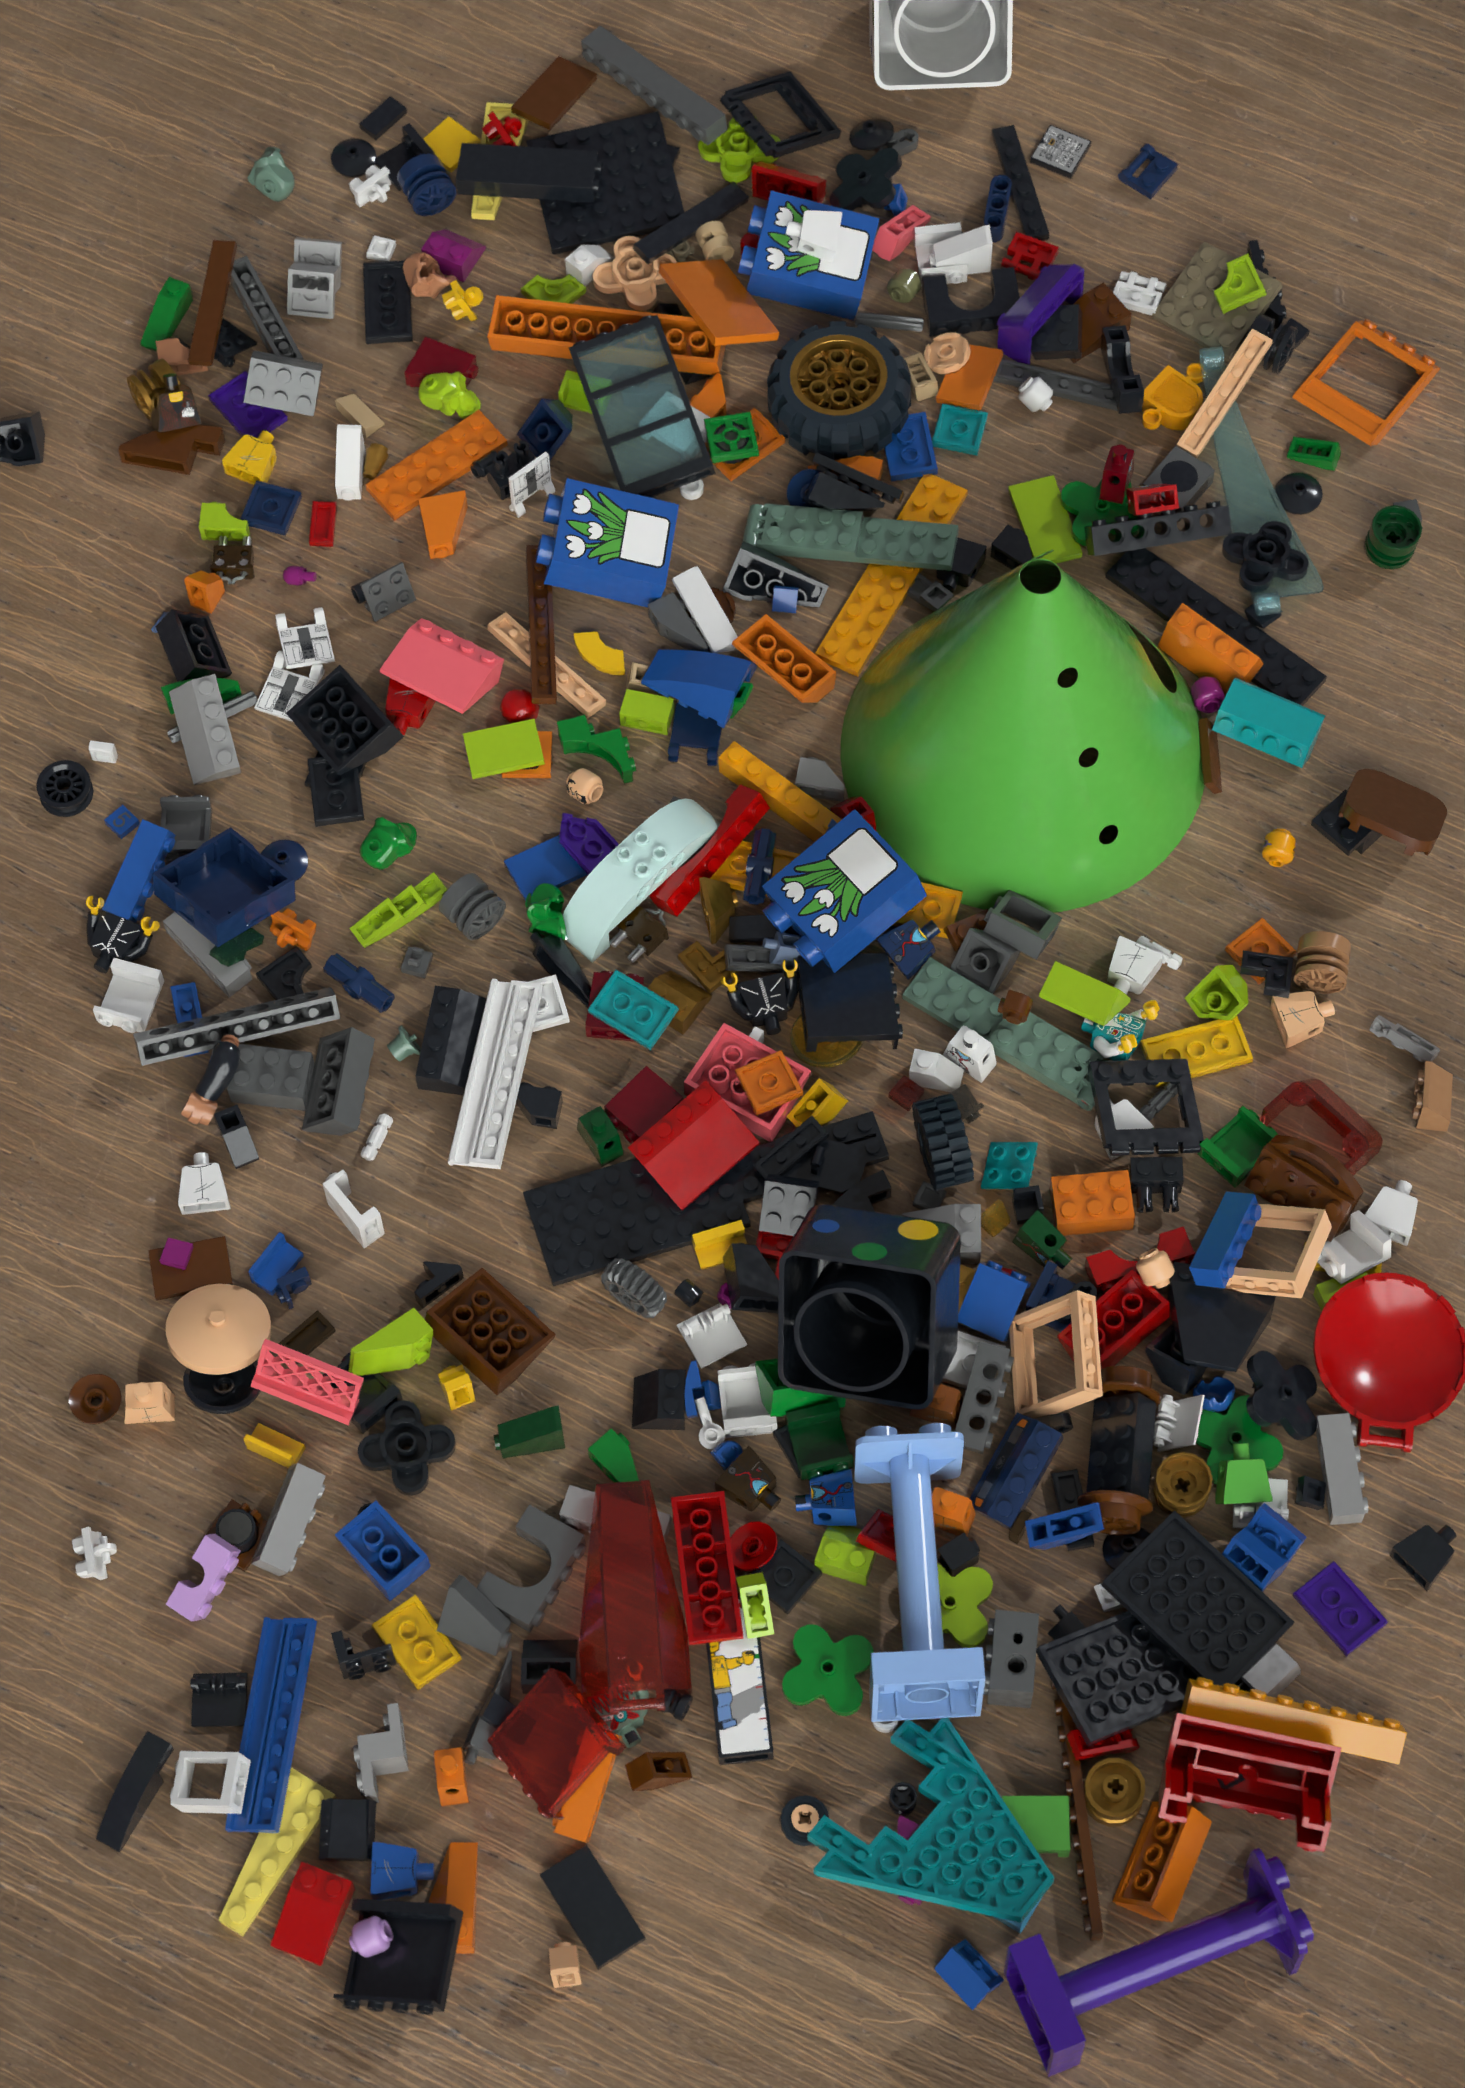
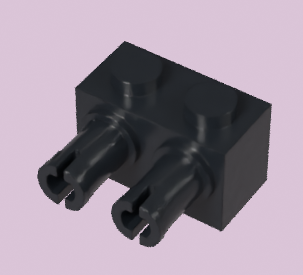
M524 440L519 441V445L517 442L514 444V451L509 456L504 451H499L498 455L495 453L493 455L494 462L486 467L487 480L501 501L510 497L508 478L536 459L529 450L528 443Z
M1131 1157L1128 1171L1131 1192L1136 1193L1137 1212L1143 1213L1144 1205L1146 1213L1153 1211L1152 1193H1162V1210L1169 1213L1170 1205L1172 1213L1179 1211L1178 1193H1181L1184 1181L1182 1157Z

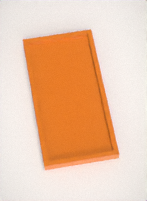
M723 259L660 264L658 272L714 346L778 340L779 331Z

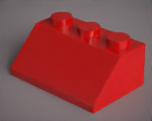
M761 161L752 166V196L768 201L770 192L775 191L822 203L826 195V180L818 176L801 173L794 169L783 168L774 163Z

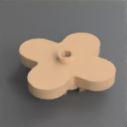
M625 236L618 239L614 245L613 261L596 267L593 272V284L598 291L605 294L623 292L629 307L637 311H646L651 309L657 301L656 285L666 284V281L658 272L660 264L677 262L673 256L665 253L647 264L633 250L634 243L640 239L634 236Z

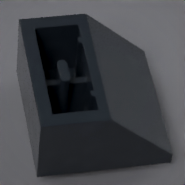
M524 1640L521 1657V1688L523 1694H574V1692H577L578 1640Z

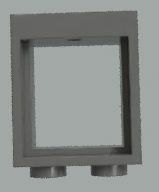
M1009 890L1004 897L999 896L994 907L988 910L984 918L987 924L983 932L1037 960L1054 937L1062 917ZM1003 912L1040 932L1037 933L1031 930L1030 928L1016 922L1015 920L1003 915Z

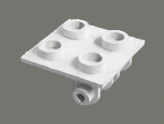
M719 1303L677 1324L680 1333L701 1369L747 1346L745 1339L730 1315L731 1310L727 1304L722 1305Z
M1163 1395L1158 1407V1412L1160 1413L1156 1414L1158 1420L1155 1421L1153 1445L1158 1447V1452L1196 1444L1203 1411L1204 1395L1173 1401V1396Z
M1268 1478L1273 1502L1233 1504V1528H1245L1259 1507L1264 1503L1285 1520H1288V1480Z

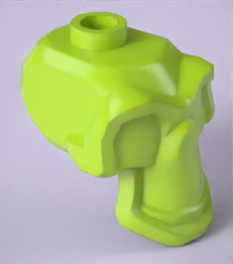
M459 372L452 374H430L420 384L418 396L422 404L431 409L440 410L446 416H452L456 411L460 418L465 419L481 408L480 400L474 392L466 389V378Z

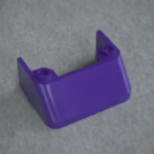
M1077 264L1045 266L1040 271L1035 282L1007 313H1003L998 319L997 349L1003 350V354L1016 362L1030 365L1032 337L1064 301L1073 305L1083 295L1084 268Z

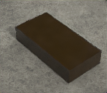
M317 1310L278 1344L309 1355L336 1330Z

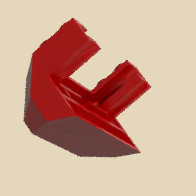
M1177 1713L1173 1717L1159 1788L1158 1817L1171 1823H1186L1187 1803H1191V1800L1198 1803H1215L1227 1809L1233 1807L1244 1809L1251 1814L1263 1813L1272 1815L1279 1820H1295L1296 1846L1308 1852H1324L1332 1823L1330 1794L1342 1747ZM1239 1774H1242L1245 1779L1227 1790L1222 1789L1217 1779L1221 1778L1223 1783L1227 1785L1239 1779Z

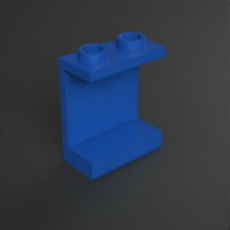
M988 1260L987 1264L984 1262L979 1263L960 1308L958 1322L1005 1342L1010 1335V1326L1026 1288H1029L1031 1283L1025 1281L1026 1275L1014 1270L1009 1274L1001 1270L1002 1265Z

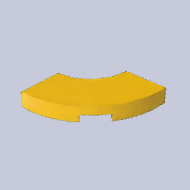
M598 631L573 633L576 649L584 661L596 667V670L611 675H625L623 650L612 649L606 646L600 640Z

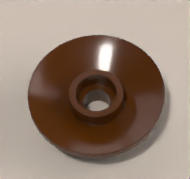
M103 1374L87 1375L78 1380L72 1387L69 1394V1407L73 1415L84 1423L100 1424L106 1422L120 1408L122 1400L120 1388L109 1376ZM95 1399H100L101 1403L99 1405H92Z

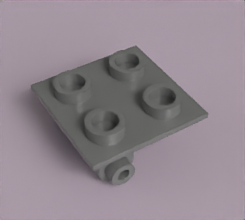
M403 562L360 584L367 601L364 603V606L368 612H371L374 622L416 600Z

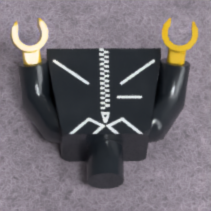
M93 895L89 896L86 900L87 907L91 909L88 912L86 924L87 944L90 946L93 956L98 958L93 967L97 971L106 974L113 958L134 962L144 956L153 938L152 931H157L160 927L159 922L153 921L150 928L149 921L151 917H144L141 920V925L103 910L100 914L98 910L104 906V899L99 897L98 905L94 906L92 903Z
M794 959V968L790 970L785 968V960L782 962V967L787 973L785 977L782 972L737 983L738 978L736 974L730 972L733 980L732 983L727 984L725 977L722 976L720 980L722 985L728 987L727 995L733 1011L745 1021H750L753 1027L765 1025L767 1035L780 1033L781 1026L779 1022L787 1019V1012L793 1009L798 996L797 976L794 975L798 966L796 960Z

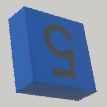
M124 805L104 819L105 824L120 839L124 838L140 824L139 820Z

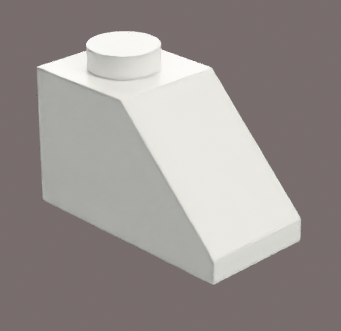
M581 245L565 258L566 275L571 274L586 286L593 280V272L596 267L603 263L612 262L614 257L599 245Z
M914 1049L909 1070V1084L959 1094L964 1069L939 1053Z

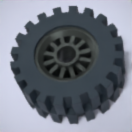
M949 1093L913 1102L912 1113L917 1132V1141L919 1142L923 1163L933 1189L939 1190L973 1181L974 1171L972 1168L971 1151L968 1145L969 1141L954 1096Z

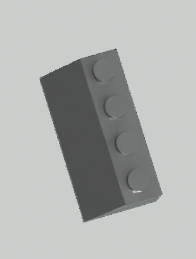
M353 1027L320 1038L302 1126L303 1131L338 1136L357 1131L360 1124L361 1108L365 1099L366 1082L369 1078L370 1061L374 1052V1038Z

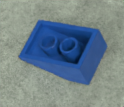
M374 1501L335 1534V1537L389 1601L393 1600L431 1567L428 1556L377 1501Z

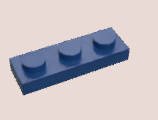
M195 982L170 986L177 1023L202 1018ZM209 1050L186 1055L184 1057L209 1053Z

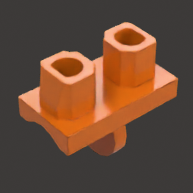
M289 908L282 912L277 911L271 915L272 924L269 931L278 937V946L283 948L289 943L305 951L309 950L312 937L316 932L315 922L308 919L302 924L296 921V913Z

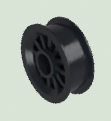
M69 760L54 762L44 768L37 779L36 787L41 804L49 813L55 816L70 817L84 811L92 801L94 790L89 773L77 762ZM64 787H69L67 790H61Z

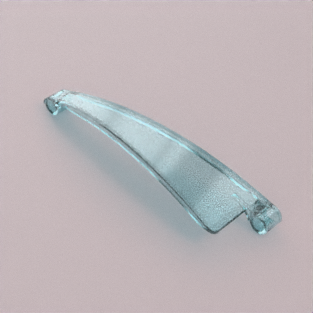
M1222 346L1199 350L1206 398L1227 368ZM1235 400L1212 435L1227 505H1229L1233 533L1242 532L1249 534L1252 532L1253 535L1258 533L1261 526L1267 522H1282L1291 529V549L1304 553L1309 560L1308 572L1304 578L1297 581H1288L1274 577L1271 585L1266 590L1250 592L1257 616L1282 613L1280 598L1321 593L1324 587L1317 569L1297 536L1272 486Z

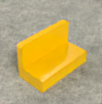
M742 1220L692 1235V1244L702 1270L723 1264V1256L732 1243L747 1244Z
M260 1423L257 1424L251 1436L246 1434L243 1438L247 1449L287 1468L298 1463L306 1448L305 1444Z

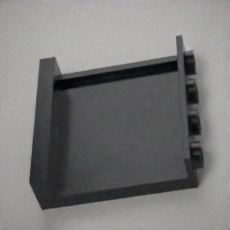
M888 953L857 954L835 973L823 960H820L815 966L811 967L801 955H798L796 976L806 1052H816L818 1042L892 1040L893 1049H897L898 1040L903 1038L902 1024H898L897 1020L900 1017V1006L894 1000L897 997L896 983H892L891 978L894 977V965L889 963Z
M353 1899L351 1910L359 1914L358 1922L373 1916L386 1920L392 1929L393 1940L390 1941V1946L386 1951L369 1958L361 1956L358 1951L354 1952L352 1949L344 1993L334 1994L333 1998L342 2002L343 2007L350 2010H359L360 2006H364L376 2012H383L384 2008H392V2011L407 2014L408 2010H416L417 2013L423 2015H433V2011L444 2012L463 1911L451 1904Z

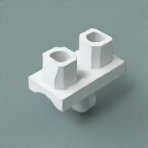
M372 165L365 172L366 181L362 182L359 178H354L349 182L350 191L355 196V202L359 207H362L368 201L374 202L377 199L383 203L387 200L386 192L390 190L391 181L388 177L390 172L386 167L379 169Z
M90 1527L81 1529L82 1535L72 1539L75 1553L79 1555L85 1553L86 1559L76 1563L77 1576L81 1578L95 1577L99 1580L108 1578L106 1564L111 1562L110 1555L117 1552V1546L113 1543H108L107 1536H102L100 1532L91 1531Z

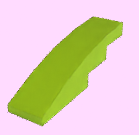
M433 872L417 886L413 887L410 885L392 900L389 897L354 924L350 930L360 944L366 948L430 909L442 899L448 889L438 875Z

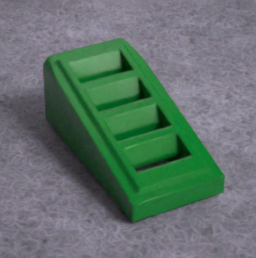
M1293 436L1287 453V459L1335 471L1341 450L1338 442ZM1299 446H1303L1301 453H1297ZM1309 448L1312 449L1311 454H1307Z

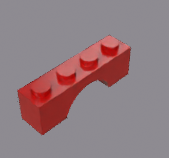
M1184 1226L1159 1234L1158 1251H1165L1172 1265L1174 1262L1191 1264L1195 1252ZM1111 1249L1088 1256L1085 1260V1270L1090 1282L1096 1287L1097 1294L1101 1292L1105 1294L1132 1269L1140 1275L1136 1268L1138 1261L1124 1260L1118 1257Z

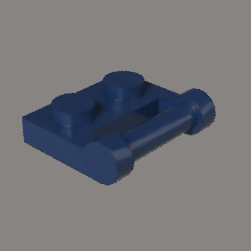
M1146 143L1141 147L1140 153L1126 169L1121 170L1118 178L1122 183L1152 199L1175 173L1178 164L1155 151L1153 146ZM1146 159L1152 161L1138 178L1133 176Z

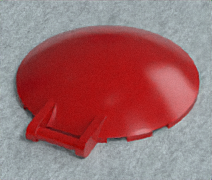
M1387 1272L1374 1273L1347 1283L1328 1300L1316 1323L1313 1351L1317 1371L1332 1398L1348 1413L1358 1418L1357 1446L1376 1445L1398 1448L1402 1452L1410 1453L1413 1447L1414 1426L1426 1423L1444 1412L1461 1391L1465 1382V1329L1461 1327L1455 1315L1456 1311L1442 1295L1439 1296L1435 1291L1427 1287L1428 1284L1407 1275ZM1369 1426L1402 1430L1401 1438L1369 1434Z

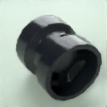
M667 1685L660 1697L657 1710L662 1713L669 1712L673 1714L674 1718L683 1721L691 1706L693 1696L687 1693L680 1694L676 1691V1688Z
M906 1782L897 1783L891 1788L889 1806L893 1813L898 1816H907L914 1811L917 1799L915 1788Z

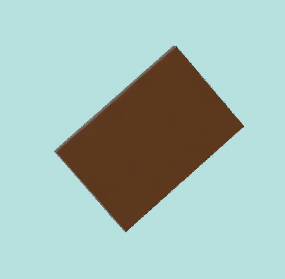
M222 1236L190 1242L194 1248L186 1270L160 1263L164 1247L148 1250L156 1301L184 1296L190 1291L206 1285H233L226 1237Z

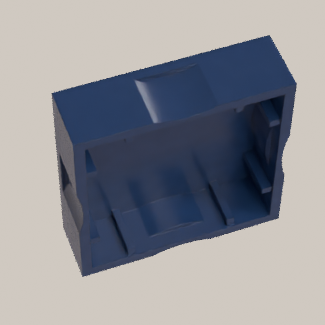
M231 827L206 841L195 851L177 858L153 873L154 895L217 947L296 901L295 879L272 860L261 855L250 842Z

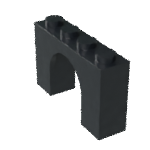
M1015 268L991 270L993 300L989 305L979 310H965L956 306L951 301L945 275L922 277V296L929 337L952 332L967 334L969 332H987L998 329L997 322L1003 313H1007L1020 299Z

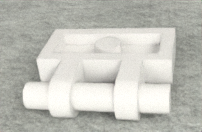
M1121 271L1119 280L1122 281H1117L1113 293L1127 309L1152 316L1160 304L1161 292L1165 291L1166 283L1158 281V278L1151 277L1149 279L1138 276V273L1133 271L1131 273Z

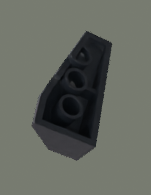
M40 411L0 418V462L10 463L14 466L42 463L45 432Z

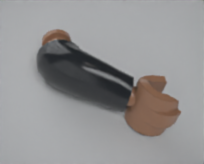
M224 1035L221 1042L214 1046L206 1071L195 1091L189 1095L181 1112V1115L188 1118V1121L195 1125L198 1123L206 1126L209 1125L218 1106L216 1101L228 1087L237 1071L240 1050L238 1048L239 1040L234 1035Z

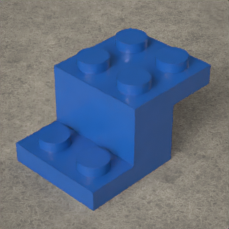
M1264 1503L1259 1507L1249 1524L1233 1536L1222 1555L1264 1592L1266 1587L1283 1573L1307 1537Z

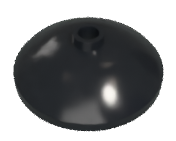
M256 1360L249 1366L236 1372L220 1375L199 1373L186 1368L183 1376L186 1396L197 1408L209 1413L229 1414L242 1410L250 1405L261 1391L251 1387L258 1361Z

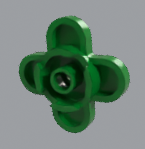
M1114 476V481H1112V483H1119L1120 479L1117 476ZM1102 479L1097 487H1092L1080 481L1070 482L1064 486L1061 492L1063 508L1077 516L1072 525V537L1082 546H1087L1084 526L1092 525L1091 521L1106 519V523L1115 522L1114 517L1129 515V519L1138 518L1137 515H1133L1128 511V504L1126 503L1127 494L1123 504L1099 499ZM1137 525L1131 529V535L1135 536L1139 533ZM1111 529L1108 533H1113L1116 535V531L1114 529Z
M1250 1395L1236 1398L1232 1402L1227 1415H1221L1208 1410L1202 1411L1196 1444L1210 1450L1206 1464L1210 1468L1213 1478L1212 1482L1216 1485L1219 1462L1222 1460H1233V1444L1249 1443L1250 1459H1263L1266 1471L1274 1470L1281 1463L1283 1457L1281 1442L1276 1437L1261 1431L1262 1426L1256 1424L1247 1412L1246 1402Z
M809 1624L798 1629L793 1638V1649L801 1664L789 1670L783 1678L782 1691L785 1698L795 1705H807L821 1698L825 1700L830 1710L837 1715L849 1716L856 1713L863 1702V1691L855 1676L871 1666V1653H874L870 1641L860 1635H850L834 1643L827 1632L818 1625ZM831 1667L833 1668V1670L831 1672H825L823 1668Z

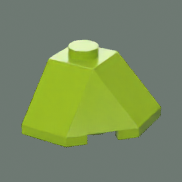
M1217 965L1184 999L1199 1018L1230 1021L1248 1005L1247 983L1233 965Z

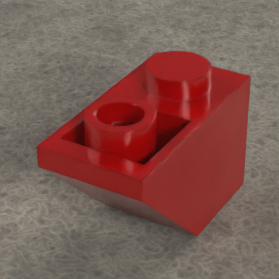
M862 796L850 797L830 808V811L841 819L855 809L877 831L874 811Z

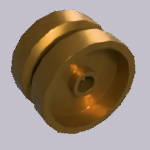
M1106 1758L1096 1763L1088 1772L1084 1784L1086 1808L1089 1816L1102 1825L1118 1827L1131 1822L1139 1814L1146 1792L1145 1780L1140 1770L1130 1761L1121 1758Z

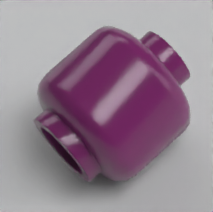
M1204 676L1191 686L1190 693L1197 710L1205 713H1214L1219 710L1225 694L1218 679Z

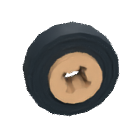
M807 1795L795 1797L782 1809L780 1817L781 1829L786 1838L794 1844L801 1846L814 1845L807 1840V1834L824 1815L829 1818L828 1810L815 1797Z

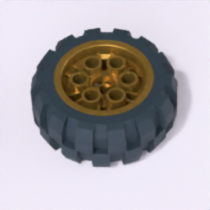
M846 321L829 322V327L819 329L816 324L802 330L799 334V340L796 341L791 338L777 353V359L771 364L767 378L768 410L771 412L772 423L779 435H783L785 439L789 438V445L805 456L809 452L814 454L817 452L835 460V458L865 456V453L870 450L876 454L892 442V433L897 435V433L901 432L908 419V409L911 407V374L907 361L900 355V350L885 335L878 338L874 328L860 323L857 328L848 327ZM853 402H855L858 406L853 407Z

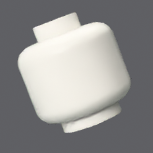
M1029 377L1018 389L1020 392L1019 400L1032 412L1040 409L1045 411L1053 402L1050 399L1053 395V390L1040 377Z

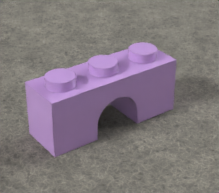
M216 1534L205 1535L192 1557L204 1569L202 1583L198 1586L190 1580L179 1581L166 1605L191 1622L205 1619L212 1609L211 1602L215 1595L218 1596L225 1587L224 1579L228 1572L231 1573L237 1566L239 1561L237 1557L241 1550Z

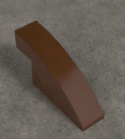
M195 425L164 432H149L119 446L118 450L122 463L190 475L197 452L220 456L225 438L222 427Z

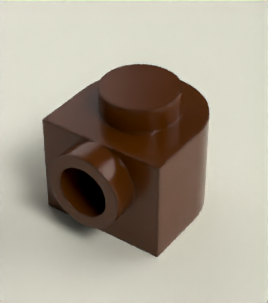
M1008 990L1006 998H1001L998 1012L1003 1013V1019L1012 1024L1024 1023L1029 1016L1033 1000L1023 993Z

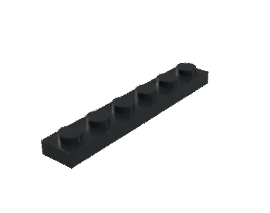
M1014 125L992 129V138L1004 175L1008 176L1012 183L1011 197L1023 234L1041 241L1049 239L1048 227Z

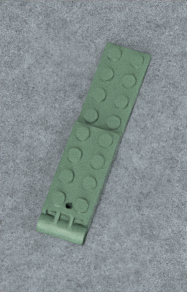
M765 503L764 506L760 504L750 506L742 542L745 541L776 556L951 571L959 527L952 524L864 517L861 511L826 510L824 508Z
M931 957L902 994L903 1000L956 1032L963 1025L976 1031L980 1036L992 1043L996 1056L1073 1101L1082 1109L1091 1111L1095 1106L1087 1066L1091 1061L1109 1060L1104 1059L1098 1052L1033 1013H1029L1027 1021L1024 1023L1012 1024L1006 1019H1003V1013L998 1012L1000 998Z

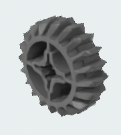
M615 1258L603 1270L601 1281L605 1289L610 1292V1295L616 1301L637 1315H642L644 1318H654L665 1307L667 1295L663 1287L652 1278V1275H649L637 1265L621 1258Z

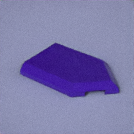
M562 813L559 843L589 875L619 844L597 819H581L572 817V814Z

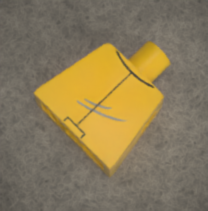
M265 430L260 433L258 438L248 434L243 435L222 459L225 474L255 485L256 480L268 483L277 459L275 446L271 444L274 436Z

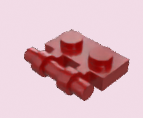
M1016 232L1007 249V255L1012 256L1013 259L1003 258L1001 266L1004 268L1014 267L1015 273L1027 275L1028 279L1035 281L1039 276L1041 267L1044 268L1053 264L1059 253V247ZM1021 261L1032 263V266L1023 265Z

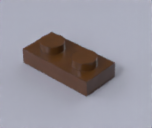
M989 909L948 925L943 929L954 951L960 949L970 928L984 931L987 924L984 918Z

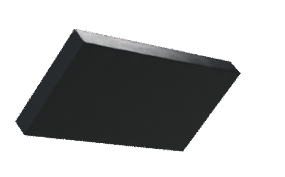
M404 261L363 263L366 344L413 341L411 289L405 280L403 271Z
M587 1845L540 1874L544 1884L598 1970L646 1940Z

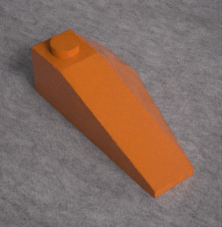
M450 1842L428 1903L451 1904L463 1911L455 1954H475L478 1842Z

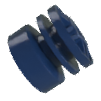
M421 154L406 162L398 172V184L417 215L432 216L440 213L449 207L456 197V187L446 173L441 160L436 155Z

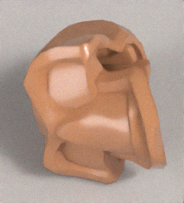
M423 252L408 256L403 264L405 280L415 297L427 296L435 299L444 288L457 280L455 276L449 275L446 277L440 271L437 261L431 255Z

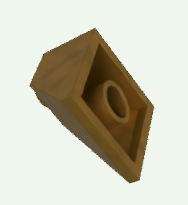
M702 877L699 878L700 902L711 944H716L729 926L730 917L735 916V907L739 906L736 892H731L729 883Z

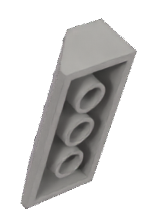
M215 674L190 680L171 690L169 694L193 785L240 774L241 770Z

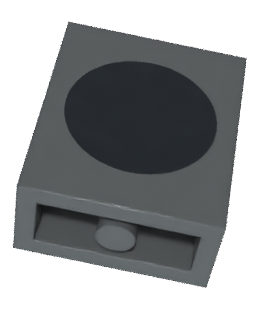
M1175 446L1142 486L1176 484L1179 509H1175V512L1183 511V506L1194 505L1213 483L1215 470L1208 463L1198 460L1189 452ZM1164 492L1161 493V498L1163 501H1165Z

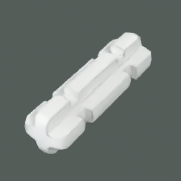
M1140 936L1136 942L1162 953V963H1168L1167 966L1174 970H1177L1182 963L1183 958L1176 953L1172 955L1170 950L1156 942L1150 943V939L1145 936Z
M384 1113L379 1115L376 1121L377 1126L373 1127L366 1141L367 1146H364L361 1151L362 1158L367 1161L375 1159L378 1153L377 1148L380 1149L388 1133L387 1128H390L393 1123L392 1117Z

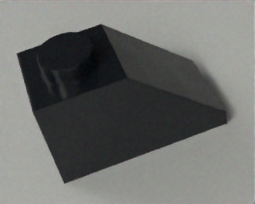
M1007 524L992 542L990 557L1011 570L1032 559L1028 536L1019 528H1013Z

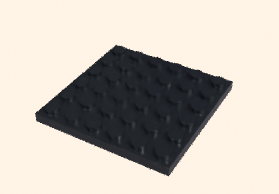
M659 111L526 140L527 147L598 151L599 161H603L602 175H598L600 191L595 193L594 202L539 199L552 255L576 250L581 245H600L617 241L625 236L636 237L650 234L684 213Z

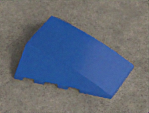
M659 649L643 676L641 684L667 698L670 696L676 698L681 706L685 708L690 706L699 711L698 715L705 719L710 717L716 720L717 725L724 729L732 715L734 699L744 681L749 682L757 665L749 660L710 652Z

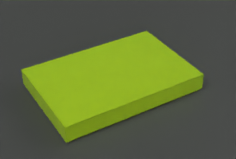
M535 719L463 733L472 779L545 764Z

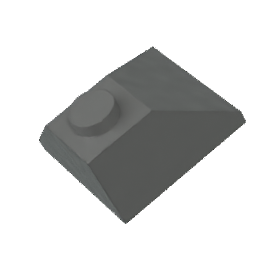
M970 928L950 969L994 994L1012 970L1021 951L983 932V930Z

